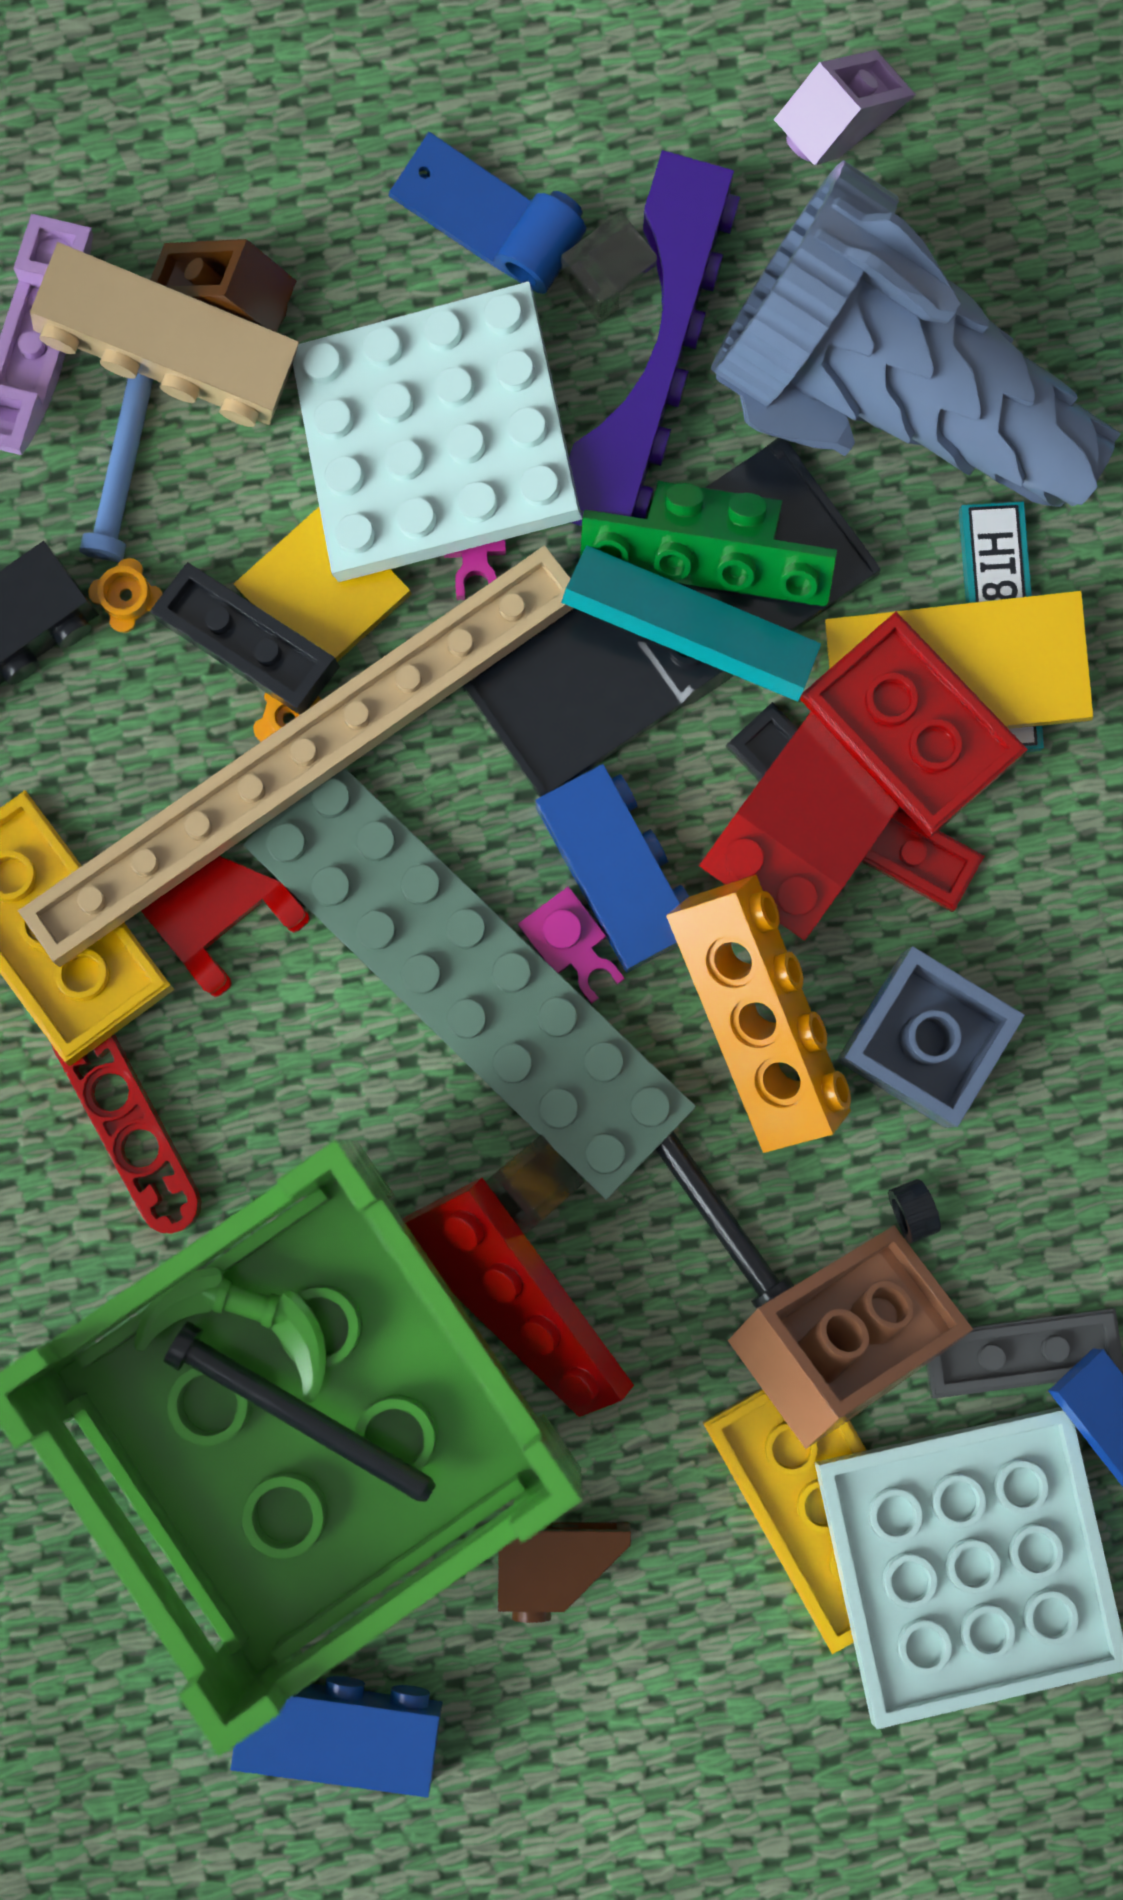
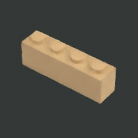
M60 242L56 244L30 310L33 331L41 333L39 339L51 348L67 354H75L77 349L100 357V364L119 376L135 379L137 373L161 382L160 389L166 394L188 403H195L197 397L220 406L219 412L225 418L247 427H254L256 421L268 425L271 424L299 345V341Z

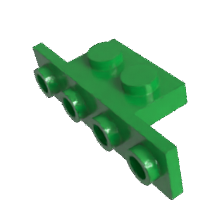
M658 481L648 519L585 509L582 517L580 558L586 545L676 583L826 606L830 597L837 549L775 540L780 521L782 500L765 498L754 493H733L701 488L690 483L676 484Z

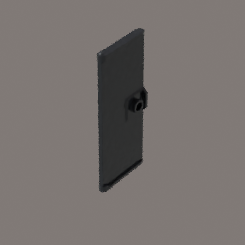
M777 438L705 488L733 493H754L761 497L782 500L780 521L775 540L837 549L828 604L826 606H817L682 583L678 584L794 632L880 575L881 569L803 465L801 458L792 448L791 443L788 440ZM573 608L461 688L464 692H467L538 796L541 797L579 777L681 707L695 703L728 681L733 675Z

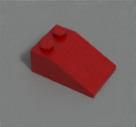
M810 712L699 866L725 885L757 875L762 890L767 891L776 903L779 923L805 941L900 806L821 721Z

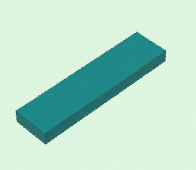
M586 545L571 576L561 602L797 702L805 689L821 643L588 545Z

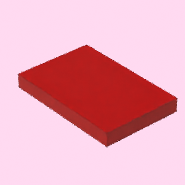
M897 611L809 686L800 697L804 705L929 838L1014 765L1028 750Z

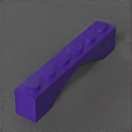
M661 151L645 204L643 233L655 259L662 291V318L658 339L645 371L625 401L600 426L573 443L569 460L582 517L585 509L642 519L647 517L654 488L644 485L650 463L662 466L672 430L662 427V421L667 405L677 408L680 406L689 371L679 368V364L685 347L696 350L706 312L696 310L702 289L714 291L723 260V254L713 252L718 233L720 231L731 234L740 203V196L730 194L734 174L732 169L668 151ZM582 520L570 522L582 526Z

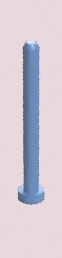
M137 373L135 379L128 378L94 531L93 533H84L82 536L79 551L88 557L113 562H120L124 558L126 544L119 540L118 536L153 384V379Z

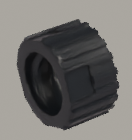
M916 1179L888 1190L889 1202L907 1242L913 1243L940 1232L941 1223L936 1204L922 1180Z

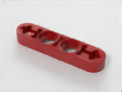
M112 1035L93 1049L96 1056L103 1058L110 1051L114 1062L94 1067L84 1078H82L78 1068L91 1064L88 1057L85 1055L69 1066L52 1045L53 1051L145 1222L150 1228L160 1233L173 1234L187 1230L196 1222L201 1213L202 1200L199 1190L116 1035ZM110 1074L121 1076L126 1081L129 1089L128 1099L125 1104L114 1111H107L101 1108L95 1098V1087L99 1080ZM141 1129L151 1132L156 1137L159 1145L156 1159L145 1167H137L131 1164L124 1151L128 1137L133 1132ZM169 1162L174 1170V1175L164 1176L162 1179L172 1194L183 1192L188 1201L180 1207V1213L183 1218L178 1222H175L174 1218L170 1215L159 1217L156 1214L155 1207L162 1202V1196L155 1183L149 1184L144 1190H142L138 1183L139 1178L157 1174Z

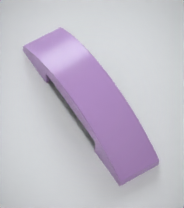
M35 214L30 216L13 267L18 283L0 335V450L23 455L37 432L55 391L66 353L51 348L39 339L41 333L33 331L30 310L57 242L90 255L93 232L90 227Z

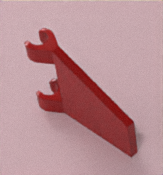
M221 856L215 858L141 910L202 989L214 997H219L231 987L232 981L206 949L262 902H265L280 922L293 933L300 931L310 921L309 914L280 881Z

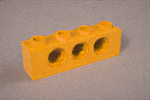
M753 875L686 898L666 916L762 1152L766 1153L833 1135L851 1112L850 1089L844 1075L839 1071H835L826 1049L827 1033L824 1023L816 1012H811L803 992V972L800 963L792 952H787L778 930L779 913L773 897L767 891L762 890L757 875ZM731 942L741 944L748 950L752 964L745 963L736 957L732 950ZM755 1002L769 1007L775 1015L776 1023L762 1018L757 1012ZM779 1062L792 1066L797 1071L800 1081L788 1078L781 1071Z

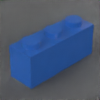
M601 764L536 799V809L602 931L607 936L606 938L625 973L678 946L666 915L688 898L689 895L682 885L673 889L670 887L660 868L668 863L666 854L653 831L649 829L641 834L631 816L630 811L636 809L638 805L623 776L618 774L611 778L605 766Z
M331 1676L326 1678L325 1685L309 1684L289 1698L278 1716L235 1745L230 1770L428 1798L433 1778L443 1702L429 1700L430 1691L417 1686L395 1685L391 1687L390 1694L364 1691L365 1682L345 1676Z

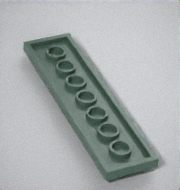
M346 768L261 826L243 844L254 857L606 1200L696 1108L682 1092Z

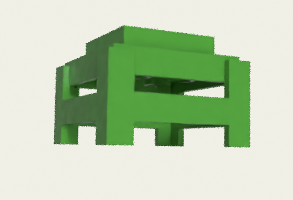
M335 1139L277 1179L276 1182L278 1184L159 1267L52 1341L33 1348L0 1371L1 1429L15 1449L30 1442L188 1681L178 1694L179 1698L218 1757L278 1716L289 1698L510 1542L519 1538L521 1543H523L582 1501L580 1465L543 1413L537 1417L389 1201L394 1196V1193L358 1141ZM307 1196L205 1268L219 1267L223 1272V1278L233 1281L232 1285L270 1296L273 1293L281 1296L286 1290L296 1292L316 1316L325 1339L326 1368L321 1388L315 1400L307 1404L430 1476L436 1487L427 1502L416 1501L186 1363L177 1371L163 1362L175 1337L184 1324L190 1321L203 1329L200 1337L201 1341L304 1401L301 1376L294 1357L274 1331L261 1326L259 1321L223 1311L222 1314L215 1311L203 1312L176 1321L159 1333L146 1350L138 1351L134 1344L141 1317L146 1311L144 1309L97 1343L95 1341L297 1200ZM73 1418L76 1420L221 1640L214 1646L211 1645L65 1423ZM514 1498L512 1506L305 1652L301 1651L303 1646Z

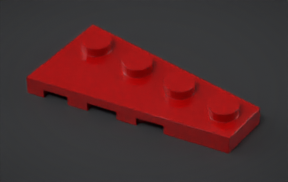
M483 1177L402 1219L452 1293L578 1417L622 1401L634 1387L632 1381Z

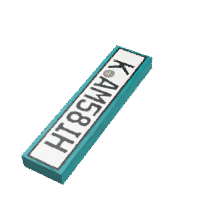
M1024 502L961 505L959 509L966 603L1032 596ZM1042 726L1009 729L1028 749L1027 752L1044 749Z

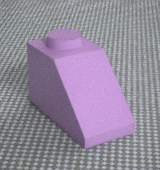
M872 50L819 62L774 120L787 134V143L794 153L802 159L810 161L815 166L839 159L909 102L916 94L879 52Z

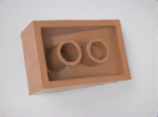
M894 1225L757 1308L731 1336L728 1342L799 1441L807 1449L862 1412L974 1329Z

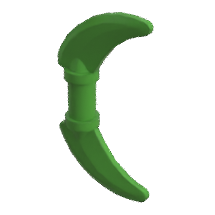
M208 1267L195 1271L150 1302L142 1315L134 1344L138 1351L146 1350L159 1333L176 1321L203 1312L215 1311L222 1314L223 1311L259 1321L261 1326L274 1331L294 1357L301 1376L304 1401L307 1403L313 1402L321 1388L326 1368L325 1339L312 1309L293 1290H286L281 1296L273 1293L270 1296L232 1285L233 1281L223 1278V1272L219 1267Z

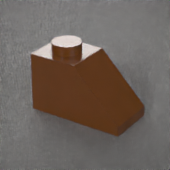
M247 239L164 243L150 278L151 281L274 332H277L279 325L286 316L287 305L297 282L296 279Z
M551 1522L523 1543H521L519 1538L510 1542L498 1551V1612H512V1620L523 1623L547 1622L551 1620V1612H565L631 1546L630 1522Z

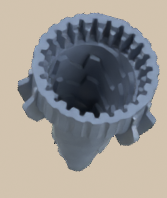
M842 160L815 192L783 239L747 297L714 358L711 370L716 373V380L740 395L744 421L758 432L812 448L833 449L843 456H846L855 444L848 418L855 421L868 422L879 430H883L908 444L926 447L968 476L976 468L996 482L1005 485L1032 502L1061 507L1065 502L1070 506L1082 505L1098 487L1097 480L1108 464L1115 447V441L1121 433L1075 403L1078 397L1069 386L1025 357L1012 345L1014 339L990 321L967 292L946 278L922 238L905 220L895 214L896 206L899 202L898 196Z

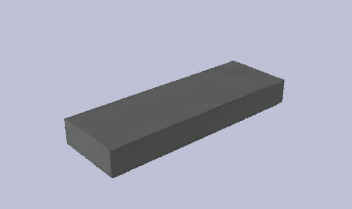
M1111 1307L971 1326L974 1330L926 1365L930 1395L933 1399L1056 1383L1093 1348L1104 1349L1123 1374V1355L1116 1309Z

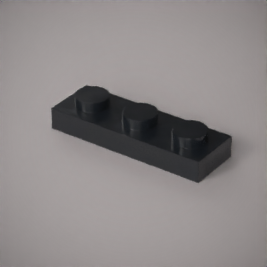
M189 562L185 564L150 610L158 622L299 715L310 708L340 668L334 656Z

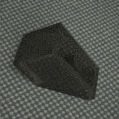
M543 1134L485 1181L524 1235L585 1183L574 1168L554 1150Z

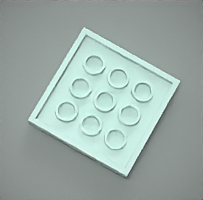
M529 281L298 345L293 367L331 572L338 582L582 520L537 306Z
M1061 1407L814 1462L871 1723L876 1729L1123 1672V1633L1076 1428Z

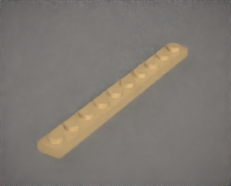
M544 545L19 909L18 912L51 960L61 967L571 611L573 607L561 603L571 578Z

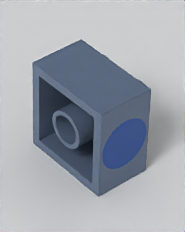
M912 946L901 953L836 1061L944 1128L958 1127L1025 1015Z

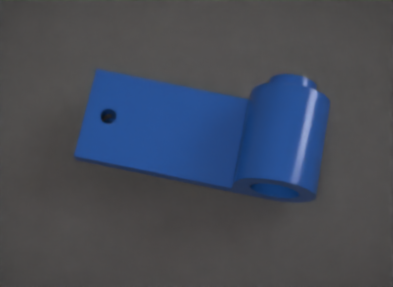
M428 132L389 191L390 198L482 260L520 283L529 281L532 290L536 293L544 294L548 291L586 232V225L581 218L583 210L568 195L559 191H552L550 195L537 193L532 200H529L431 132ZM420 171H427V175H426V174H420V175H419V172H420Z

